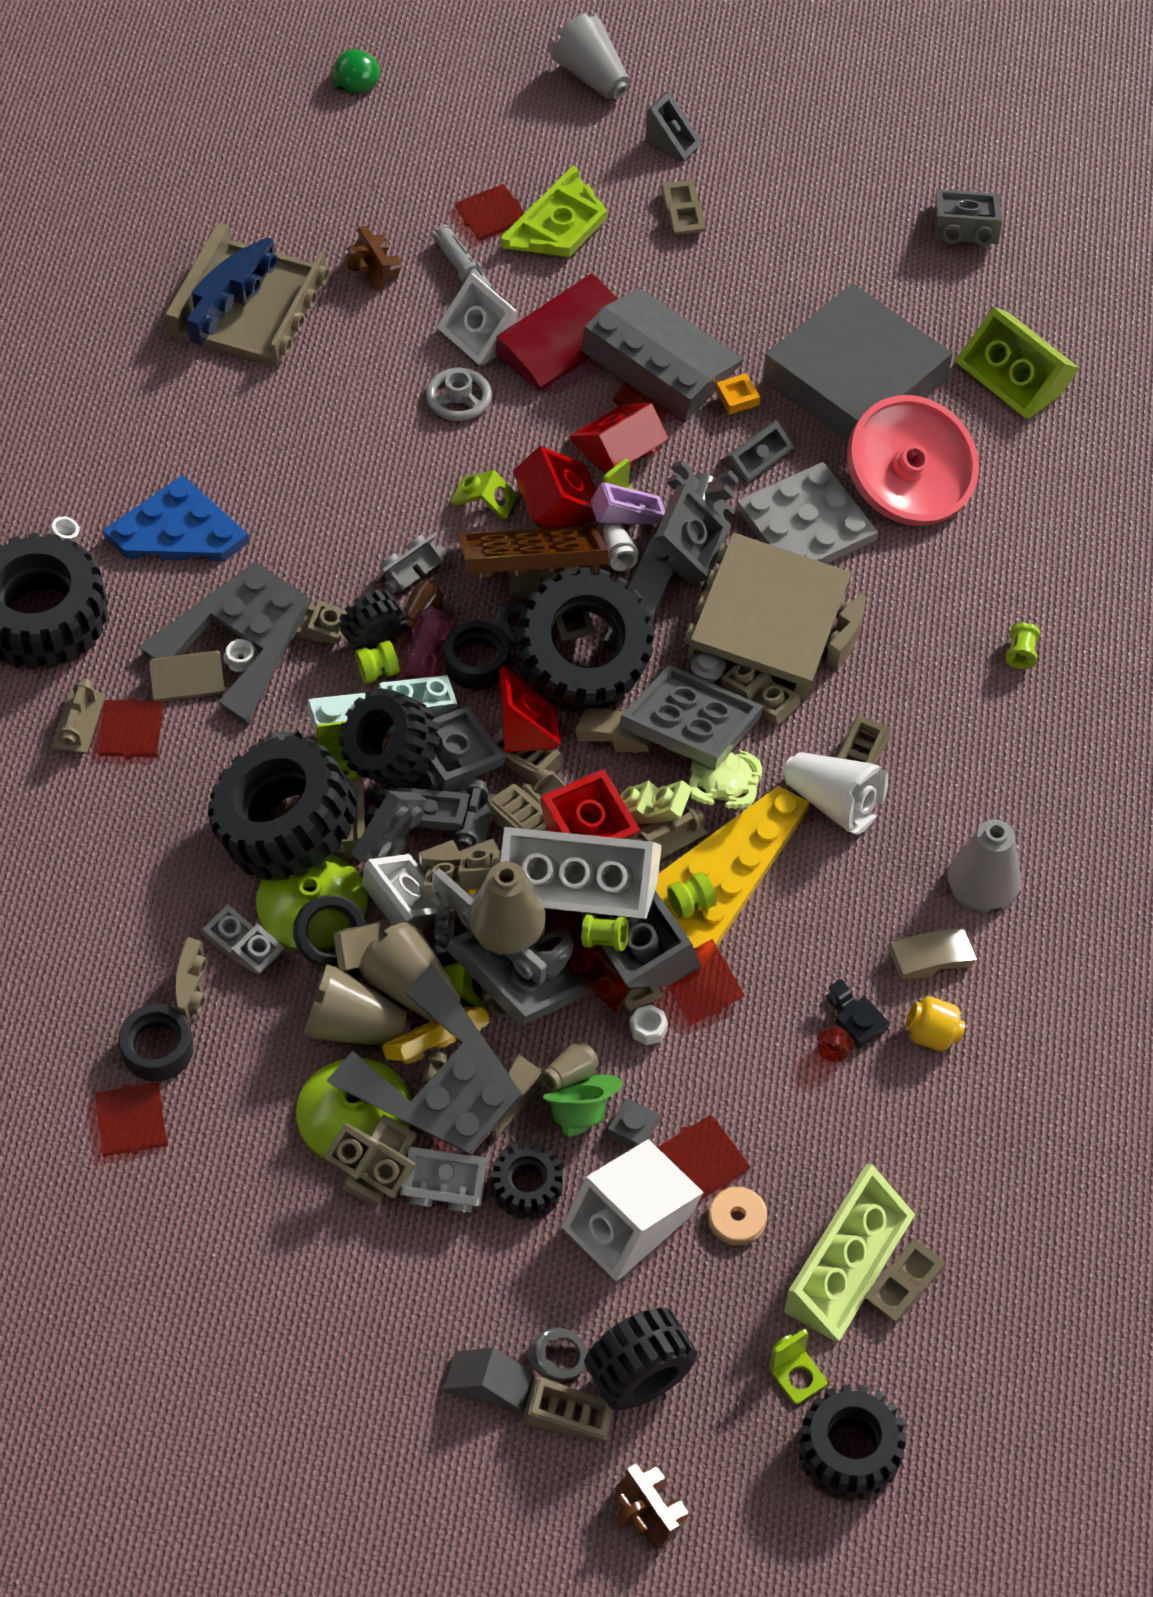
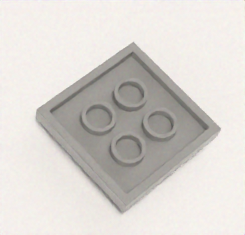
M824 462L737 500L736 509L761 542L826 564L877 540L878 531Z

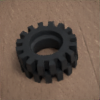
M374 590L373 595L368 592L364 594V599L356 598L353 600L355 605H348L345 608L347 613L341 614V622H338L339 630L354 651L365 647L370 650L376 649L381 642L388 640L391 643L397 640L395 635H401L404 631L402 627L407 625L405 620L407 615L391 593L386 590L383 592Z
M523 1142V1149H519L517 1143L510 1145V1153L505 1149L500 1153V1161L496 1159L493 1164L492 1192L493 1196L496 1197L498 1206L500 1208L505 1206V1213L511 1216L516 1211L518 1212V1219L523 1220L525 1219V1213H531L532 1220L538 1218L539 1211H542L545 1216L550 1213V1205L556 1207L559 1203V1196H562L563 1170H561L559 1158L554 1160L555 1153L551 1149L545 1153L544 1145L537 1143L536 1148L532 1149L530 1148V1142ZM531 1169L541 1175L543 1182L536 1191L522 1192L513 1185V1176L520 1170Z

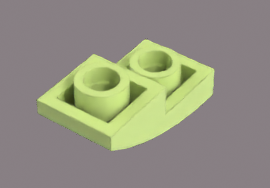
M682 780L657 788L650 781H646L626 788L620 797L636 824L660 823L681 818L692 788Z

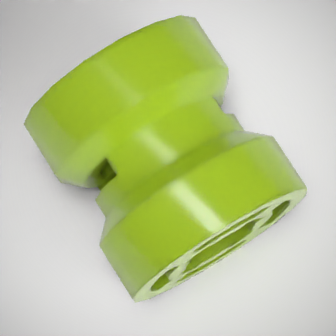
M389 640L379 643L376 649L369 650L365 647L355 650L357 666L365 684L375 682L383 674L392 677L400 673L398 659Z
M704 872L692 875L685 884L678 881L667 886L669 902L680 920L692 916L695 909L707 910L717 905L715 891Z

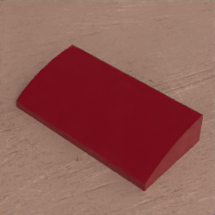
M591 273L497 335L496 355L541 392L590 358L580 351L584 328L605 306L618 300V298Z

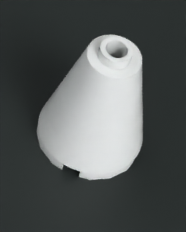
M799 752L787 760L783 769L785 782L790 788L843 829L854 834L864 832L873 823L877 815L871 812L876 802L883 804L888 787L887 771L881 769L882 767L872 763Z

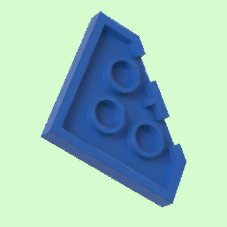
M183 475L103 530L104 539L126 559H140V555H160L161 560H189V556L209 557V561H224L249 543L248 533Z

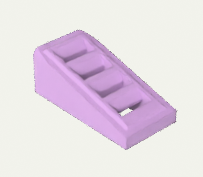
M601 482L591 499V506L596 521L601 523L660 524L665 514L660 496Z

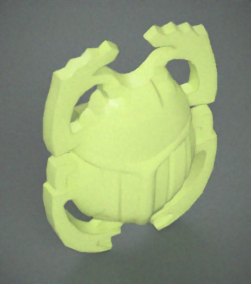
M740 751V754L736 755L730 752L715 770L693 760L689 786L692 788L690 796L691 799L703 804L714 805L713 799L729 801L725 803L727 808H749L756 798L757 786L762 779V765L754 755L744 751ZM698 786H702L706 790V793L700 791L698 789ZM742 793H746V794H747L746 796H744V797H742V798H736V797L740 796Z

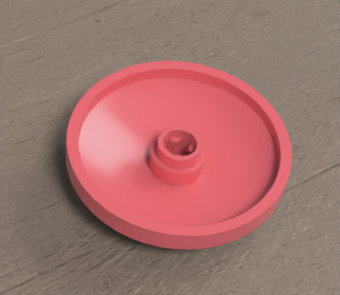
M899 395L883 399L870 407L862 415L849 437L847 462L851 478L857 490L873 509L895 522L911 526H928L940 523L957 513L967 503L975 490L979 475V460L974 441L959 418L935 401L914 395Z

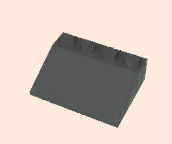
M641 288L605 306L585 326L580 351L684 423L716 391V383L728 379L743 363V358Z

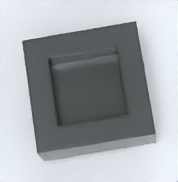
M625 1098L608 1128L607 1136L634 1148L650 1139L660 1121V1114Z

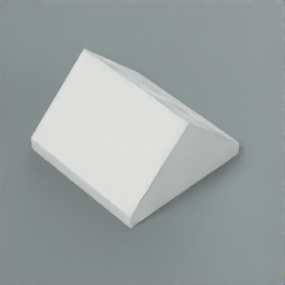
M470 273L437 328L477 364L483 366L497 357L496 336L518 322V311L475 274Z
M410 854L369 859L364 864L362 886L392 926L402 922L413 923L423 931L436 923L437 907L440 902L436 898H425L423 884L426 875Z

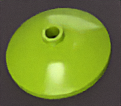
M329 855L324 859L325 864L319 868L314 866L308 869V874L296 877L294 874L290 875L287 880H275L273 876L271 880L263 879L256 896L257 915L262 928L285 948L299 952L293 939V923L299 910L306 903L325 895L341 896L352 901L362 911L365 919L368 909L367 891L362 886V877L354 867L336 856ZM308 887L316 888V890L312 892L305 891V889ZM324 909L317 912L311 918L308 925V937L311 944L321 952L335 948L333 933L351 928L350 921L342 912L336 909Z
M361 1058L409 1101H412L407 1085L394 1070L375 1060ZM345 1059L332 1062L315 1072L303 1086L297 1101L296 1118L299 1132L306 1145L323 1159H325V1154L344 1123L357 1128L369 1136L383 1114L408 1129L411 1127V1124L405 1123L361 1100L356 1103L347 1102L346 1100L353 1095L331 1086L326 1081Z

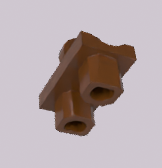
M359 226L357 230L359 234L358 240L355 244L348 246V253L344 257V263L348 270L364 273L374 290L383 289L386 279L399 276L402 262L398 256L386 257L389 245L384 234L373 235L368 226Z
M635 1464L626 1469L625 1477L614 1488L619 1496L615 1502L622 1510L614 1522L619 1529H625L632 1525L639 1536L642 1534L646 1535L657 1551L667 1545L676 1530L685 1523L689 1517V1512L683 1503L677 1499L667 1504H664L658 1494L664 1490L666 1482L665 1477L657 1466L641 1470Z

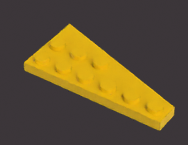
M777 786L658 874L655 890L691 941L701 964L695 970L702 971L809 810V801ZM704 872L715 891L717 905L707 910L695 909L692 916L680 920L669 902L667 886L678 881L685 884L692 875Z

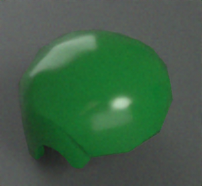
M346 50L337 57L331 73L333 85L335 88L339 87V85L344 87L348 94H353L354 92L365 93L373 89L380 78V67L377 60L363 50Z

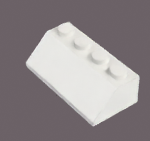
M504 827L500 862H513L524 870L544 908L647 919L658 882L662 845L650 841Z

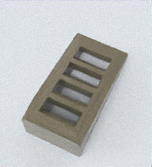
M857 714L837 758L848 759L851 756L866 763L877 764L891 736L890 727ZM861 734L876 739L873 744L859 737ZM855 745L870 750V754L866 755L853 748Z
M502 729L492 738L506 756L504 765L531 785L535 786L538 782L536 776L543 769L556 773L562 767V753L556 749L517 751L513 754L511 752H504V748L499 746L503 742ZM527 752L531 753L526 760L522 759ZM536 759L541 760L537 765L532 764Z
M510 785L488 800L487 805L494 823L503 829L504 827L531 830L535 828L534 830L546 831L541 805L517 785Z
M517 1055L508 1074L523 1096L486 1137L492 1142L496 1141L541 1088V1069L521 1055Z
M537 1377L530 1386L521 1423L539 1429L604 1443L607 1438L613 1409L608 1406L604 1398ZM542 1398L549 1399L546 1411L539 1409ZM558 1401L565 1403L562 1416L556 1415ZM575 1405L581 1406L578 1422L572 1420ZM591 1409L598 1410L594 1427L587 1425Z

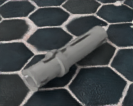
M441 225L436 228L435 232L437 234L433 233L432 237L456 268L460 281L464 284L470 273H472L495 292V288L484 275L483 267L479 262L475 263L449 225Z

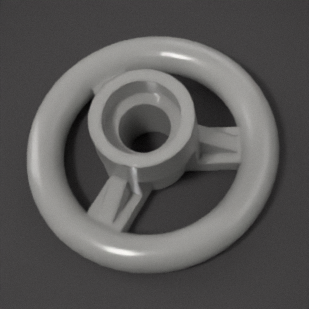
M451 368L440 372L432 378L426 390V400L431 410L438 416L451 421H466L481 415L488 408L492 399L491 386L486 378L480 373L467 368ZM445 381L446 390L436 396L437 388ZM472 381L477 383L482 390L481 400L472 395ZM451 402L463 403L471 409L452 411L444 408L442 405Z

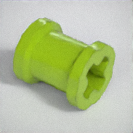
M1025 622L1016 623L1011 626L1009 632L1011 647L1007 650L1005 656L1006 662L1010 666L1017 669H1029L1035 666L1037 663L1035 646L1039 641L1041 633L1037 626Z
M587 914L585 916L581 935L584 947L590 948L594 945L613 946L616 951H623L625 949L629 935V924L626 917L619 916L616 920L597 918L595 914Z

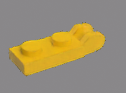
M463 1007L478 1031H481L490 1023L489 1013L484 1008ZM430 1021L383 1044L382 1049L386 1060H399L403 1064H410L422 1059L425 1056L424 1051L432 1047L435 1049L446 1047L454 1043L456 1039L439 1023Z

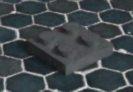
M389 791L351 855L362 863L367 862L369 859L400 855L405 847L404 838L410 828L416 827L423 818V807L427 799L417 792Z

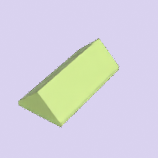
M866 1164L790 1287L787 1295L784 1313L833 1341L841 1340L863 1303L864 1295L875 1283L915 1216L914 1212L872 1164Z

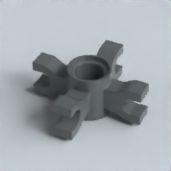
M684 460L672 464L671 469L676 475L669 477L667 484L675 490L676 486L686 483L731 526L725 518L734 515L735 509L721 500L725 501L733 498L734 492L729 487L737 484L739 478L731 470L722 473L717 478L703 473L694 475Z

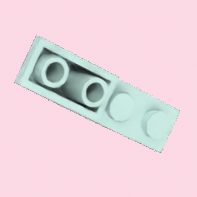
M448 675L382 682L378 689L394 690L423 702L427 705L426 708L433 712L435 717L455 709L457 706ZM365 693L309 699L307 711L315 736H317L316 726L318 724L346 721L348 718L345 715L349 708L353 710L355 707L354 701L357 698L365 699ZM393 725L387 733L394 732L395 725Z

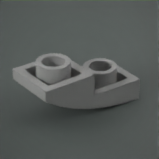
M228 904L202 929L201 933L219 950L257 975H260L285 949L258 923L253 927Z

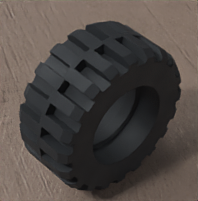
M39 533L28 534L27 538L19 539V536L10 538L8 544L3 546L0 544V660L5 658L7 664L19 667L20 664H25L26 669H38L42 665H47L49 669L58 667L57 663L66 660L69 663L75 660L77 653L80 651L85 653L93 646L92 639L97 640L104 630L103 625L107 622L108 604L101 571L97 562L92 559V555L85 548H79L78 543L68 538L62 541L58 535L47 534V537H40ZM53 589L67 595L57 606L40 613H21L9 608L17 598L33 590Z
M589 567L578 568L575 574L565 570L559 572L554 580L551 578L546 579L540 584L539 589L536 592L533 591L528 598L518 620L519 623L515 631L514 641L517 642L515 650L516 659L518 662H522L523 665L521 672L526 680L530 678L535 683L533 688L540 695L546 692L552 696L549 702L558 706L561 701L569 703V709L580 710L582 705H588V708L599 709L603 703L613 704L624 693L627 694L635 686L652 656L654 647L651 646V643L655 638L654 627L649 626V621L652 617L649 608L641 607L640 602L643 597L637 590L630 593L626 589L628 582L621 577L616 582L609 579L610 572L599 569L597 575L590 574ZM572 611H587L596 614L605 620L614 632L617 642L614 656L607 664L597 668H582L569 663L557 652L552 642L551 633L555 621L561 615Z
M285 736L284 740L281 741L279 738L268 739L264 745L259 746L255 744L249 747V752L243 756L237 755L231 761V767L228 770L224 768L218 777L220 782L218 785L214 784L210 794L212 801H209L208 804L209 825L220 844L242 871L248 875H255L256 878L271 880L273 876L275 880H287L290 875L295 874L296 877L308 874L307 870L314 866L319 868L326 863L324 859L330 854L334 856L341 849L340 842L342 839L347 840L352 829L349 824L355 821L357 811L355 805L357 801L352 785L331 753L324 746L318 745L310 739L302 738L300 740L299 737ZM303 794L299 802L289 812L277 819L262 822L266 814L276 804L289 797Z

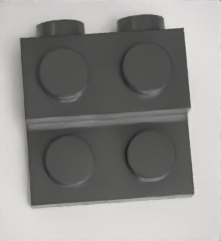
M936 189L935 240H941L947 244H955L959 241L972 242L978 246L999 244L1002 226L999 194Z
M684 483L676 486L654 539L670 553L667 564L690 585L709 578L711 570H714V564L722 543L725 544L724 540L730 526L690 486Z
M468 706L432 720L438 723L439 730L435 732V736L439 737V746H434L433 752L437 753L434 761L430 759L427 763L430 768L425 773L421 772V780L427 790L458 792L461 788L465 789L468 785L472 784L473 777L504 765L506 756Z

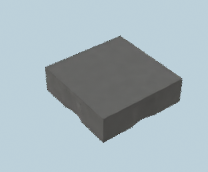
M852 283L765 354L763 380L795 404L814 413L828 428L848 442L858 420L870 407L879 401L899 395H914L926 398L948 379L953 353Z

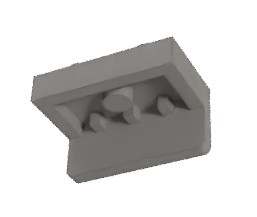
M409 1147L408 1159L417 1165L404 1186L401 1187L400 1195L410 1196L409 1204L432 1207L433 1200L449 1202V1210L471 1212L472 1206L482 1205L488 1157Z

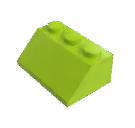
M992 307L955 360L957 364L1026 419L1031 418L1058 398L1080 369L1012 314Z

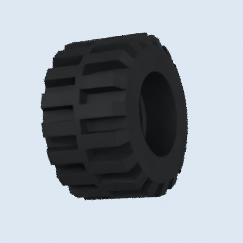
M379 688L377 692L373 690L366 692L365 699L357 698L354 701L355 707L353 710L350 708L345 714L348 717L346 723H341L340 730L343 731V736L339 737V745L344 747V750L341 752L342 758L348 761L347 766L352 771L357 772V775L388 786H405L407 781L414 782L418 780V773H425L430 768L427 763L430 759L434 761L437 754L433 752L434 746H439V737L435 736V732L439 730L438 723L432 721L435 715L426 708L427 705L423 702L394 690L390 691L385 688ZM395 725L394 738L390 746L384 751L385 736L388 730Z
M661 1307L632 1315L605 1332L586 1354L584 1365L608 1406L613 1410H624L646 1404L673 1388L691 1370L698 1358V1353L672 1310Z
M851 1384L842 1385L840 1393H837L834 1387L825 1391L823 1399L818 1396L812 1402L811 1409H807L798 1441L800 1443L798 1449L799 1460H804L802 1470L806 1476L811 1474L814 1476L812 1484L818 1490L823 1485L827 1487L826 1495L834 1499L836 1493L844 1494V1501L853 1502L855 1494H859L862 1501L870 1499L874 1490L877 1494H880L886 1489L887 1483H892L905 1452L906 1434L903 1433L905 1424L902 1417H895L897 1407L893 1402L885 1405L883 1403L885 1395L879 1391L874 1396L868 1394L869 1387L860 1385L858 1391H852ZM841 1427L858 1428L871 1438L875 1446V1452L862 1459L844 1457L831 1446L828 1435Z

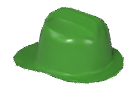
M596 1074L585 1080L558 1089L555 1092L543 1095V1100L550 1102L555 1123L562 1126L565 1136L571 1137L584 1133L589 1127L602 1123L607 1098L622 1087V1080L612 1075Z

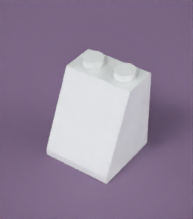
M648 1139L586 1176L562 1228L617 1281L690 1218L703 1191Z

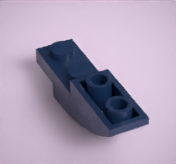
M267 237L237 251L210 271L191 292L194 310L187 318L190 342L202 346L208 336L215 333L218 322L225 313L230 312L234 302L246 305L251 296L259 292L262 281L268 273L274 271L278 257L275 254L274 239Z

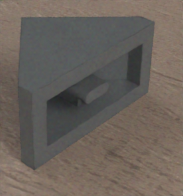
M669 91L661 95L647 109L646 143L679 161H684L702 143V140Z
M494 1347L456 1351L443 1392L522 1413L533 1378V1372Z

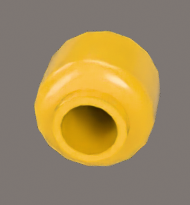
M927 996L920 1002L915 1001L911 1005L906 1017L905 1029L909 1031L911 1040L916 1044L943 1052L953 1042H960L965 1030V1022L960 1021L961 1015L957 1006Z

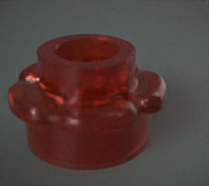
M831 1027L828 1030L820 1031L817 1035V1040L819 1041L818 1053L827 1061L841 1062L846 1059L849 1050L854 1048L853 1039L842 1028Z

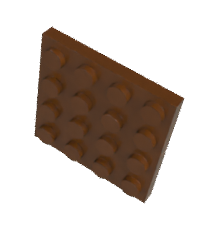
M595 524L458 533L459 549L466 574L473 573L474 578H490L494 576V572L508 571V574L511 576H522L530 574V569H544L545 573H559L565 571V567L579 566V568L589 567L590 571L600 569V565L609 564L608 549Z

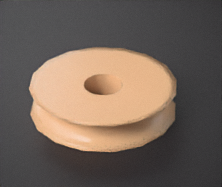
M729 1187L720 1191L712 1199L708 1213L709 1226L713 1234L722 1242L731 1245H747L756 1241L763 1234L768 1219L767 1207L763 1199L753 1190L745 1187ZM739 1211L744 1214L745 1218L741 1221H736L731 1217V1214Z

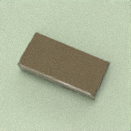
M219 651L149 660L154 703L225 694Z

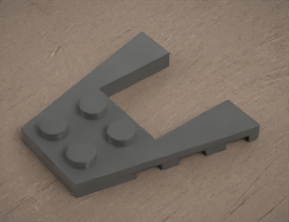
M253 562L144 642L139 648L142 654L150 659L183 655L213 619L242 639L250 641L261 653L219 701L223 709L249 726L253 720L252 714L258 702H262L268 690L267 684L274 670L279 668L283 660L282 654L289 640H293L311 602L307 595L257 562Z
M430 964L408 988L405 994L462 1044L414 1099L409 1101L353 1051L326 1081L331 1086L339 1088L355 1098L391 1114L393 1117L405 1123L407 1122L471 1155L523 1095L436 968Z

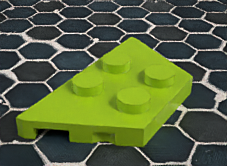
M572 166L500 237V246L505 249L570 257L605 222L607 210L602 202L595 198L594 191L590 185L583 183L579 177L578 168Z

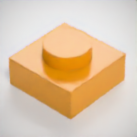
M747 373L716 383V393L729 415L760 405V395Z

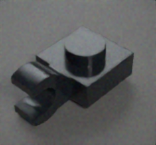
M842 979L837 980L828 987L831 992L826 995V998L840 1012L836 1016L835 1023L859 1050L888 1029L890 1022L866 996L856 1001L850 988Z

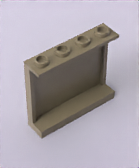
M216 224L165 315L170 337L190 342L187 318L194 310L191 292L221 262L237 251L249 246L248 244L231 240L228 225ZM320 251L314 263L275 252L278 257L276 267L272 273L266 275L259 292L256 295H252L246 305L234 302L230 312L225 313L218 322L215 333L209 335L202 346L278 367L283 356H288L290 353L294 335L296 332H301L308 309H313L315 306L318 290L321 286H325L328 281L330 270L329 267H326L325 252Z
M733 532L729 544L722 543L716 559V563L720 564L719 570H711L705 587L706 590L710 591L707 598L701 596L695 612V616L699 617L697 625L690 623L684 643L689 645L686 659L691 660L697 649L797 683L794 692L799 694V698L807 700L852 572Z

